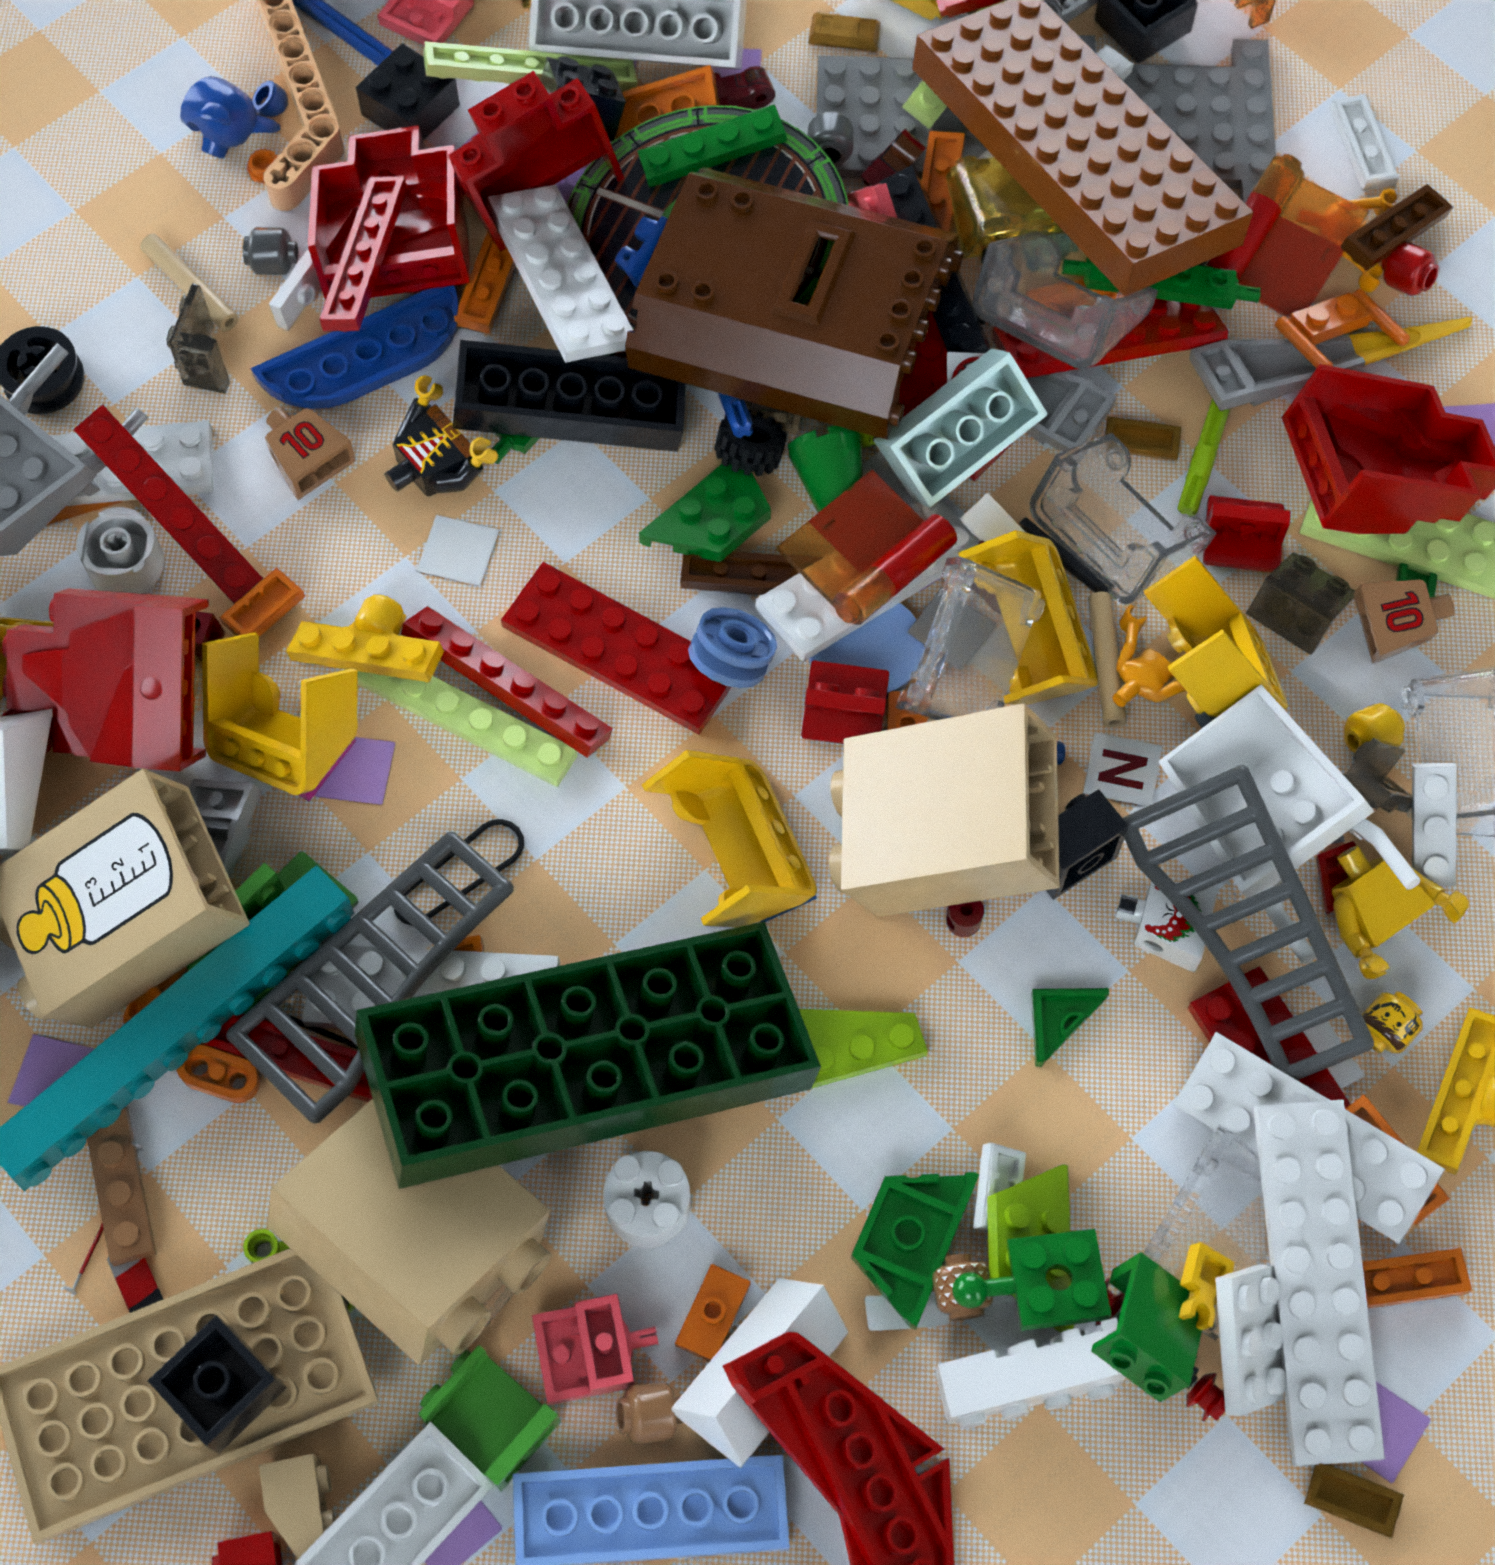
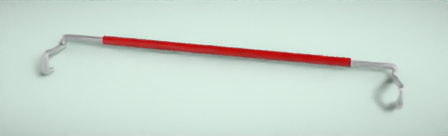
M131 1142L132 1145L138 1148L136 1151L137 1155L139 1151H143L141 1144ZM103 1223L83 1262L73 1288L63 1287L73 1295H76L75 1288L104 1230Z

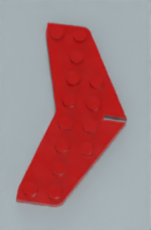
M787 1332L722 1365L734 1390L838 1513L850 1565H954L950 1459L940 1460L918 1474L914 1469L916 1466L945 1450L941 1445L799 1333Z

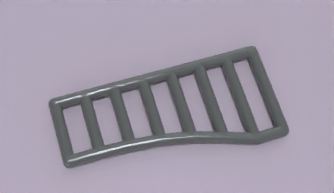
M1236 766L1123 817L1129 826L1128 831L1124 834V839L1136 865L1194 928L1217 960L1241 1001L1261 1040L1271 1065L1294 1079L1300 1080L1370 1051L1373 1048L1374 1040L1247 766ZM1238 785L1248 807L1148 851L1139 828ZM1254 822L1265 845L1177 884L1158 866L1163 862ZM1271 860L1282 881L1279 885L1205 917L1188 898L1193 894ZM1289 898L1300 920L1293 925L1232 951L1227 948L1215 931ZM1308 937L1318 959L1317 961L1256 987H1251L1240 965ZM1320 977H1326L1335 996L1334 1000L1273 1026L1271 1025L1261 1005L1262 1002ZM1341 1015L1344 1016L1353 1039L1290 1065L1280 1041Z
M447 832L232 1025L226 1033L228 1041L311 1123L321 1122L354 1091L365 1070L359 1049L345 1071L279 1006L298 989L358 1047L354 1035L356 1021L316 984L311 977L330 961L376 1006L412 998L444 959L480 922L513 893V884L458 834ZM450 851L493 888L476 905L433 867ZM420 878L463 915L447 933L439 928L404 895ZM390 905L434 945L418 964L373 923ZM359 933L407 976L392 997L342 950ZM265 1018L335 1085L316 1103L248 1036Z

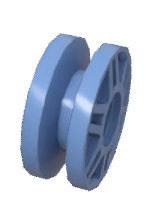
M721 607L712 608L705 612L688 648L690 660L696 668L711 680L730 687H754L763 681L769 663L772 661L778 646L775 635L768 626L755 616L738 609Z

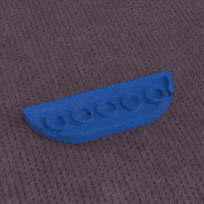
M453 285L421 291L364 317L359 331H332L252 367L253 377L269 395L295 407L309 409L332 408L362 397L421 370L444 353L452 342L458 328L457 322H454V316H457L459 305L455 287Z

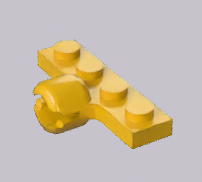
M374 594L364 600L354 622L347 627L301 621L286 652L291 661L341 669L353 668L360 672L430 682L444 650L438 641L398 636L403 622L407 619L406 615L403 614L402 606L388 596Z
M1469 1007L1417 1149L1418 1153L1445 1168L1446 1172L1457 1175L1472 1130L1476 1125L1485 1124L1495 1128V1015Z

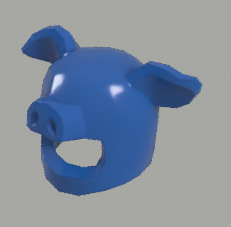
M216 76L204 77L194 83L186 93L181 105V122L193 132L201 131L203 134L202 151L217 158H224L230 147L244 144L251 133H276L281 130L280 124L276 121L257 115L253 102L244 91L231 82Z

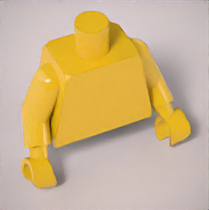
M1358 845L1346 850L1337 857V860L1349 876L1332 889V895L1335 899L1333 906L1339 934L1354 957L1360 959L1359 968L1366 979L1381 977L1387 974L1385 970L1390 968L1383 958L1372 952L1371 948H1377L1436 904L1443 908L1446 917L1454 924L1461 919L1468 909L1469 902L1465 895L1458 891L1448 895L1445 893V888L1426 878L1413 867L1411 868L1421 881L1413 889L1407 890L1382 857L1369 862Z

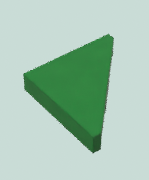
M1109 988L1032 989L1031 1005L1035 1067H1042L1104 1003L1109 996Z

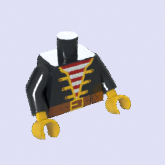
M426 375L420 376L415 382V391L420 397L414 398L392 444L398 464L384 474L388 483L396 492L412 482L426 496H432L436 493L460 492L465 490L476 476L482 472V463L493 464L496 462L498 454L497 451L491 448L486 449L490 446L491 441L483 437H477L470 444L458 429H452L453 423L436 404L431 407L429 404L430 400L440 399L443 395V388L440 384L434 383L428 392L427 389L432 378Z

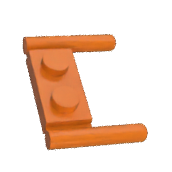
M1362 289L1356 290L1353 294L1349 292L1293 312L1290 318L1282 316L1275 323V328L1316 369L1320 364L1333 366V363L1315 346L1316 344L1368 326L1370 321H1373L1398 346H1405L1410 340L1409 334Z

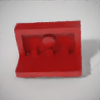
M1210 495L1206 508L1203 563L1212 566L1278 573L1281 568L1282 543L1290 526L1291 511L1284 510V505L1281 503Z
M817 660L812 661L804 703L802 738L844 744V738L882 731L889 671Z

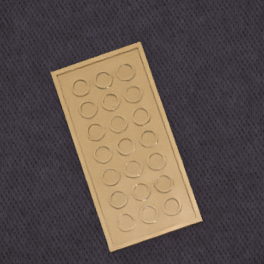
M290 1248L0 1366V1425L32 1541L38 1545L380 1403L345 1298ZM215 1315L228 1323L287 1387L220 1454L206 1447L147 1381Z

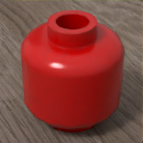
M1410 242L1401 244L1390 256L1381 262L1382 270H1384L1383 278L1385 284L1410 296H1415L1422 291L1426 292L1431 289L1439 274V265L1436 264L1435 255L1431 251Z

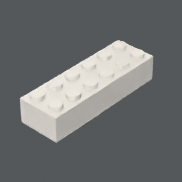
M531 0L528 51L742 69L747 0Z

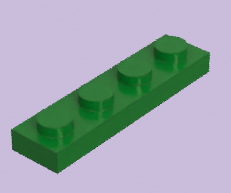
M773 104L638 150L637 152L649 188L686 176L689 172H698L701 168H710L786 142L787 137L777 108Z

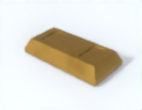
M815 13L812 16L808 44L876 52L881 22L877 19Z
M1107 416L1103 450L1171 461L1178 460L1182 427Z
M1319 1463V1465L1314 1467L1304 1504L1392 1538L1404 1494L1329 1464Z

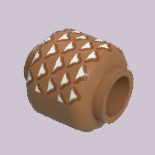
M968 1253L945 1257L946 1265L936 1269L932 1275L938 1310L944 1314H949L951 1321L984 1316V1309L992 1304L993 1297H987L984 1303L976 1308H965L954 1299L952 1287L956 1278L966 1272L977 1273L984 1280L989 1279L987 1266L979 1261H971V1255Z

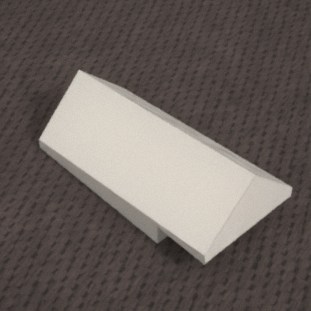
M779 1278L671 1408L676 1417L740 1468L770 1432L734 1390L722 1365L787 1332L799 1333L829 1357L847 1336L848 1330L824 1285Z

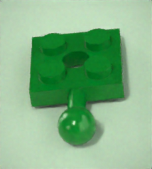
M1095 1229L1007 1239L1006 1246L1012 1276L984 1280L977 1273L966 1272L956 1278L952 1287L954 1299L965 1308H976L982 1305L987 1297L1015 1294L1021 1331L1105 1321L1111 1318ZM1053 1269L1063 1270L1069 1275L1071 1284L1066 1289L1056 1290L1047 1283L1046 1274Z

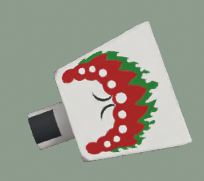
M1151 881L1145 900L1122 894L1115 918L1138 924L1134 945L1186 970L1195 972L1202 959L1205 944L1194 928ZM1212 886L1188 897L1204 917L1213 913L1219 888Z

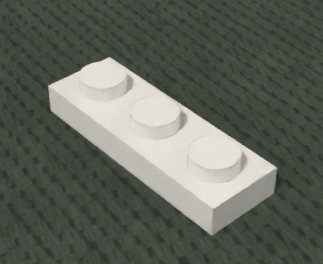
M1455 763L1412 764V867L1440 886H1456L1457 766Z

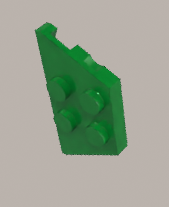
M721 464L640 531L639 543L651 547L652 542L672 545L673 552L695 554L703 559L721 562L771 519V507L752 472L750 476L743 475L744 470L739 469L736 473L731 470V464L726 467Z
M965 1172V1175L956 1176L922 1174L915 1178H909L906 1175L885 1176L852 1252L851 1259L907 1325L915 1330L934 1287L932 1275L944 1263L978 1180L979 1174L975 1172Z

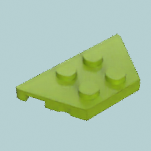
M1062 1164L987 1197L989 1279L1012 1276L1006 1246L1007 1239L1070 1232L1068 1165ZM1053 1269L1046 1274L1047 1283L1056 1290L1066 1289L1071 1284L1069 1275L1063 1270ZM1074 1324L1053 1327V1329L1061 1333L1074 1329Z

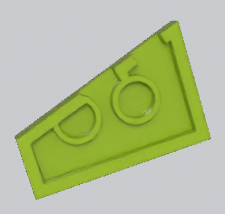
M799 1009L821 1065L811 1089L927 1056L928 1050L915 1013Z

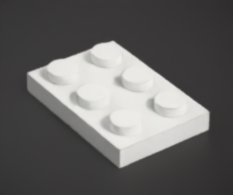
M1255 1265L1215 1278L1226 1415L1244 1416L1284 1399L1286 1378L1285 1371L1281 1367L1280 1347L1283 1341L1282 1327L1278 1323L1276 1304L1279 1299L1280 1290L1278 1281L1274 1278L1273 1265Z

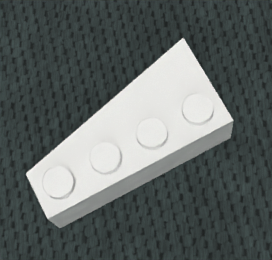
M1117 1318L1101 1321V1330L1085 1335V1331H1080L1079 1327L1063 1331L1061 1335L1051 1338V1344L1043 1346L1041 1340L1032 1339L1009 1347L1007 1349L1008 1355L1000 1356L999 1350H990L938 1364L935 1376L947 1425L959 1423L960 1429H967L985 1424V1417L1002 1413L1003 1419H1013L1029 1414L1028 1407L1045 1403L1046 1410H1053L1071 1405V1397L1088 1394L1089 1400H1098L1114 1395V1388L1119 1387L1126 1377L1091 1352L1094 1343L1117 1329Z

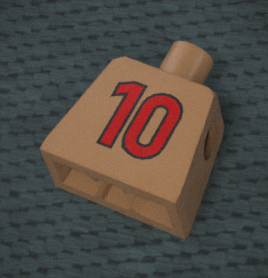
M277 408L268 415L266 423L272 431L267 433L265 440L270 455L297 500H300L356 461L351 441L311 409H303L291 417L283 408Z
M1424 580L1360 584L1353 593L1372 664L1430 641L1438 633L1436 620L1452 617L1455 613L1454 603L1450 594L1430 598Z

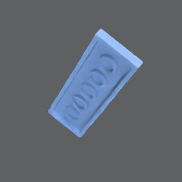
M783 1455L750 1457L741 1468L730 1459H714L513 1474L516 1565H592L784 1551L790 1549Z

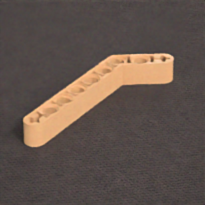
M256 0L303 126L301 131L264 172V182L271 205L277 210L289 211L296 208L311 192L312 167L336 163L344 152V145L336 115L292 0Z

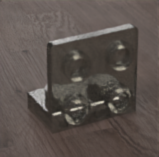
M192 283L187 296L184 295L181 298L179 316L175 326L172 325L168 330L167 346L172 352L175 368L179 371L183 385L226 394L230 379L216 339L210 337L214 325L201 286Z
M1291 553L1266 577L1245 614L1312 655L1317 650L1334 620L1354 600L1353 593L1355 590L1350 588L1348 582L1341 577L1331 576L1318 568L1316 563L1309 557Z

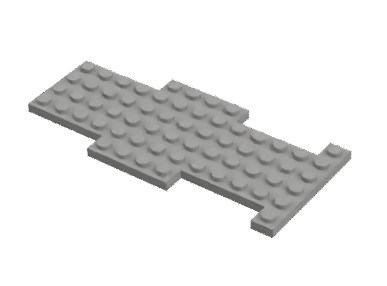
M1078 35L1095 52V36ZM1233 39L1231 46L1232 66L1133 64L1132 73L1123 81L1229 188L1240 189V199L1244 203L1251 193L1256 192L1269 197L1280 206L1268 40ZM818 56L817 115L824 112H837L846 116L853 126V152L848 160L835 166L841 179H860V175L904 129H907L926 148L929 131L965 133L966 144L957 193V210L1046 213L1014 178L998 193L991 196L966 177L967 167L987 149L948 107H946L930 129L902 108L922 81L912 69L914 58ZM926 150L912 165L920 180L922 179Z

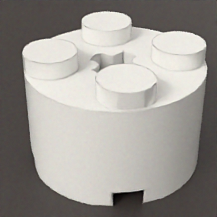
M113 507L99 512V517L91 523L87 521L81 527L76 540L77 553L97 591L136 594L150 593L155 588L156 581L159 579L164 568V553L152 526L142 517V514L130 508Z
M640 1151L625 1155L616 1161L605 1180L603 1201L607 1219L613 1230L627 1244L645 1249L661 1247L681 1233L686 1227L691 1212L690 1186L681 1164L676 1160L654 1151ZM645 1194H653L654 1199H651L650 1206H643L641 1203V1199L644 1198Z

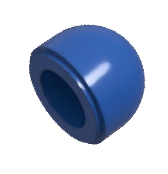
M266 81L257 88L252 102L259 115L274 117L286 110L288 97L284 89L273 81ZM268 96L266 101L263 104H261L262 100Z

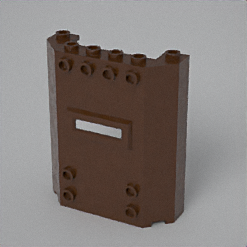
M708 168L699 169V173L689 172L635 292L632 308L638 310L636 325L633 331L627 332L625 343L628 368L888 440L892 427H899L903 417L905 405L900 403V386L905 373L911 374L913 372L917 359V351H914L917 342L923 343L925 341L929 328L928 313L929 311L935 312L940 301L941 289H939V285L947 287L952 272L958 273L960 270L963 251L958 250L959 234ZM818 239L834 241L809 306L793 302Z

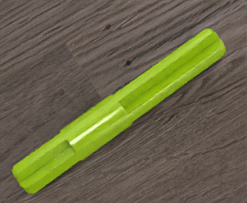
M1213 398L1185 478L1186 482L1177 507L1181 514L1194 516L1198 512L1230 408L1220 411Z

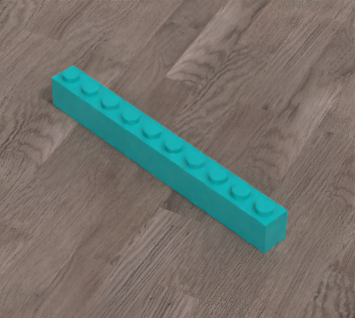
M317 865L254 916L249 921V926L219 945L0 1127V1166L24 1192L31 1186L34 1187L44 1182L50 1176L54 1166L65 1157L77 1154L85 1146L87 1139L100 1128H106L113 1124L120 1116L123 1108L134 1099L138 1100L146 1096L153 1089L155 1081L167 1071H174L187 1060L190 1051L201 1044V1042L207 1043L215 1038L220 1032L221 1026L233 1015H241L247 1011L253 1004L256 996L267 987L272 988L279 984L286 976L287 970L299 960H306L318 949L319 943L331 933L335 934L355 914L349 898Z

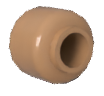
M664 1382L629 1386L624 1396L618 1398L616 1404V1417L620 1433L626 1434L629 1440L636 1444L671 1440L676 1433L677 1424L683 1423L671 1410L681 1396L675 1397L672 1388Z

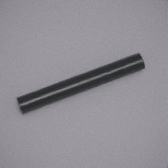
M1027 517L1021 520L1019 525L1026 533L1050 539L1059 552L1063 567L1094 593L1112 592V586Z

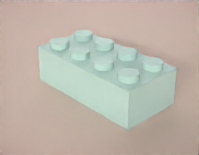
M991 348L904 416L899 427H892L888 440L877 437L874 442L912 500L927 507H932L1045 418L1048 413L1011 353Z

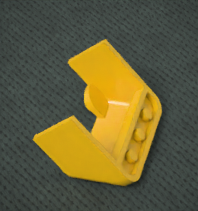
M1014 530L958 552L960 560L975 563L976 567L973 568V577L977 586L981 590L985 589L989 594L995 595L1017 667L1011 670V678L1007 680L1010 694L1003 696L1005 704L1016 705L1025 703L1030 705L1081 692L1098 685L1097 671L1059 552L1050 539Z
M1196 555L1144 590L1145 596L1167 620L1171 630L1167 634V638L1178 653L1186 652L1185 655L1170 664L1168 669L1188 692L1186 697L1198 714L1205 712L1210 717H1218L1259 685H1262L1284 710L1289 707L1260 634Z
M252 632L202 643L203 742L208 756L216 763L290 794L300 795L313 791L356 736L358 728V670L351 668L301 680V718L279 710L280 690L278 685L271 677L259 672V634Z
M687 749L641 784L646 792L669 794L672 799V808L680 819L702 825L730 889H726L719 895V905L700 918L703 926L737 928L750 925L802 905L816 895L817 886L767 776L754 761Z

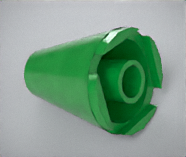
M835 425L828 427L829 434L817 437L816 430L795 438L788 444L789 458L818 515L842 495L850 492L863 479L862 436L860 432Z

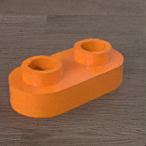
M197 1045L188 1053L187 1060L177 1068L179 1077L189 1088L232 1103L249 1101L257 1094L260 1088V1075L248 1060L205 1045ZM199 1065H208V1069L203 1075L194 1074L195 1069ZM246 1078V1084L242 1088H233V1083L236 1079Z

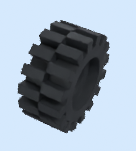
M748 410L753 422L752 428L754 431L749 437L744 435L741 438H737L733 435L725 415L724 420H721L714 446L717 459L722 458L721 463L725 467L731 464V470L736 473L739 469L744 470L743 475L750 476L751 471H754L756 476H763L764 471L767 474L773 473V469L779 467L787 440L786 431H782L783 426L780 423L774 424L775 419L771 416L765 419L763 418L764 413L757 411V415H752L751 410Z

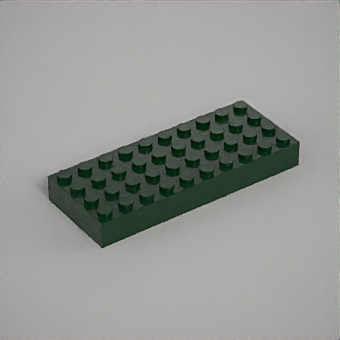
M765 921L367 1007L356 1011L354 1035L399 1189L811 1090L821 1068Z

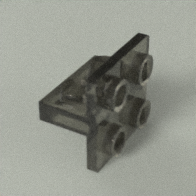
M1377 738L1363 743L1353 756V761L1355 762L1347 773L1343 775L1358 790L1368 804L1376 810L1381 807L1389 813L1393 809L1408 813L1412 808V795L1387 777L1388 773L1404 754L1405 749L1397 744Z

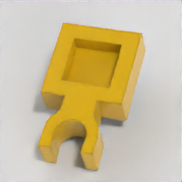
M1202 1242L1190 1245L1180 1285L1189 1290L1190 1293L1188 1299L1182 1303L1178 1317L1183 1320L1195 1317L1197 1310L1199 1320L1196 1328L1200 1330L1212 1328L1215 1319L1214 1305H1217L1215 1278L1233 1273L1235 1262Z

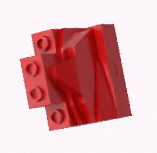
M534 71L468 109L479 134L472 137L469 143L447 155L457 174L456 179L468 202L500 252L504 251L506 247L487 210V197L554 185L601 156L617 181L619 182L624 179L597 107L580 80L576 78L558 90L548 93Z
M419 125L351 135L348 142V161L312 167L307 246L325 301L370 177L404 176L407 184V191L371 298L470 283L468 223L463 206V190L456 179L457 174L447 156L455 151L454 145L425 149Z
M1320 364L1281 417L1320 523L1324 529L1361 535L1406 534L1416 521L1436 524L1439 519L1460 522L1478 499L1486 500L1495 489V446L1483 419L1446 413L1433 385Z
M71 588L54 593V598L49 605V618L53 622V627L22 624L7 629V634L2 642V653L7 658V674L2 682V692L4 697H7L6 709L25 711L52 709L53 717L51 718L49 738L53 740V752L90 757L89 762L177 772L184 770L206 757V749L193 748L196 612L209 607V599Z

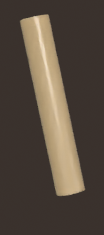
M150 234L143 239L140 246L141 250L222 331H229L236 325L238 315L158 235Z
M1095 592L1088 596L1103 725L1106 727H1120L1127 723L1125 706H1117L1112 699V696L1123 686L1122 679L1116 671L1119 655L1111 594L1108 592Z

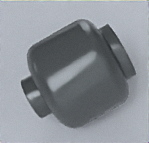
M824 112L811 120L808 125L807 136L819 145L834 166L848 160L853 152V126L850 120L837 112Z
M256 227L249 236L244 237L245 265H250L252 272L255 274L286 275L290 270L291 263H297L298 243L297 241H291V237L286 229Z

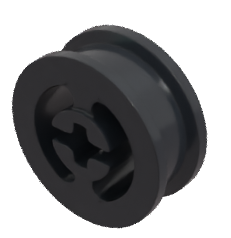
M44 326L25 328L9 336L0 346V385L8 400H10L13 393L21 385V383L17 382L20 370L26 379L57 343L69 352L62 361L59 371L56 368L33 394L27 413L48 414L58 411L70 404L83 387L85 378L83 364L69 338L54 328Z

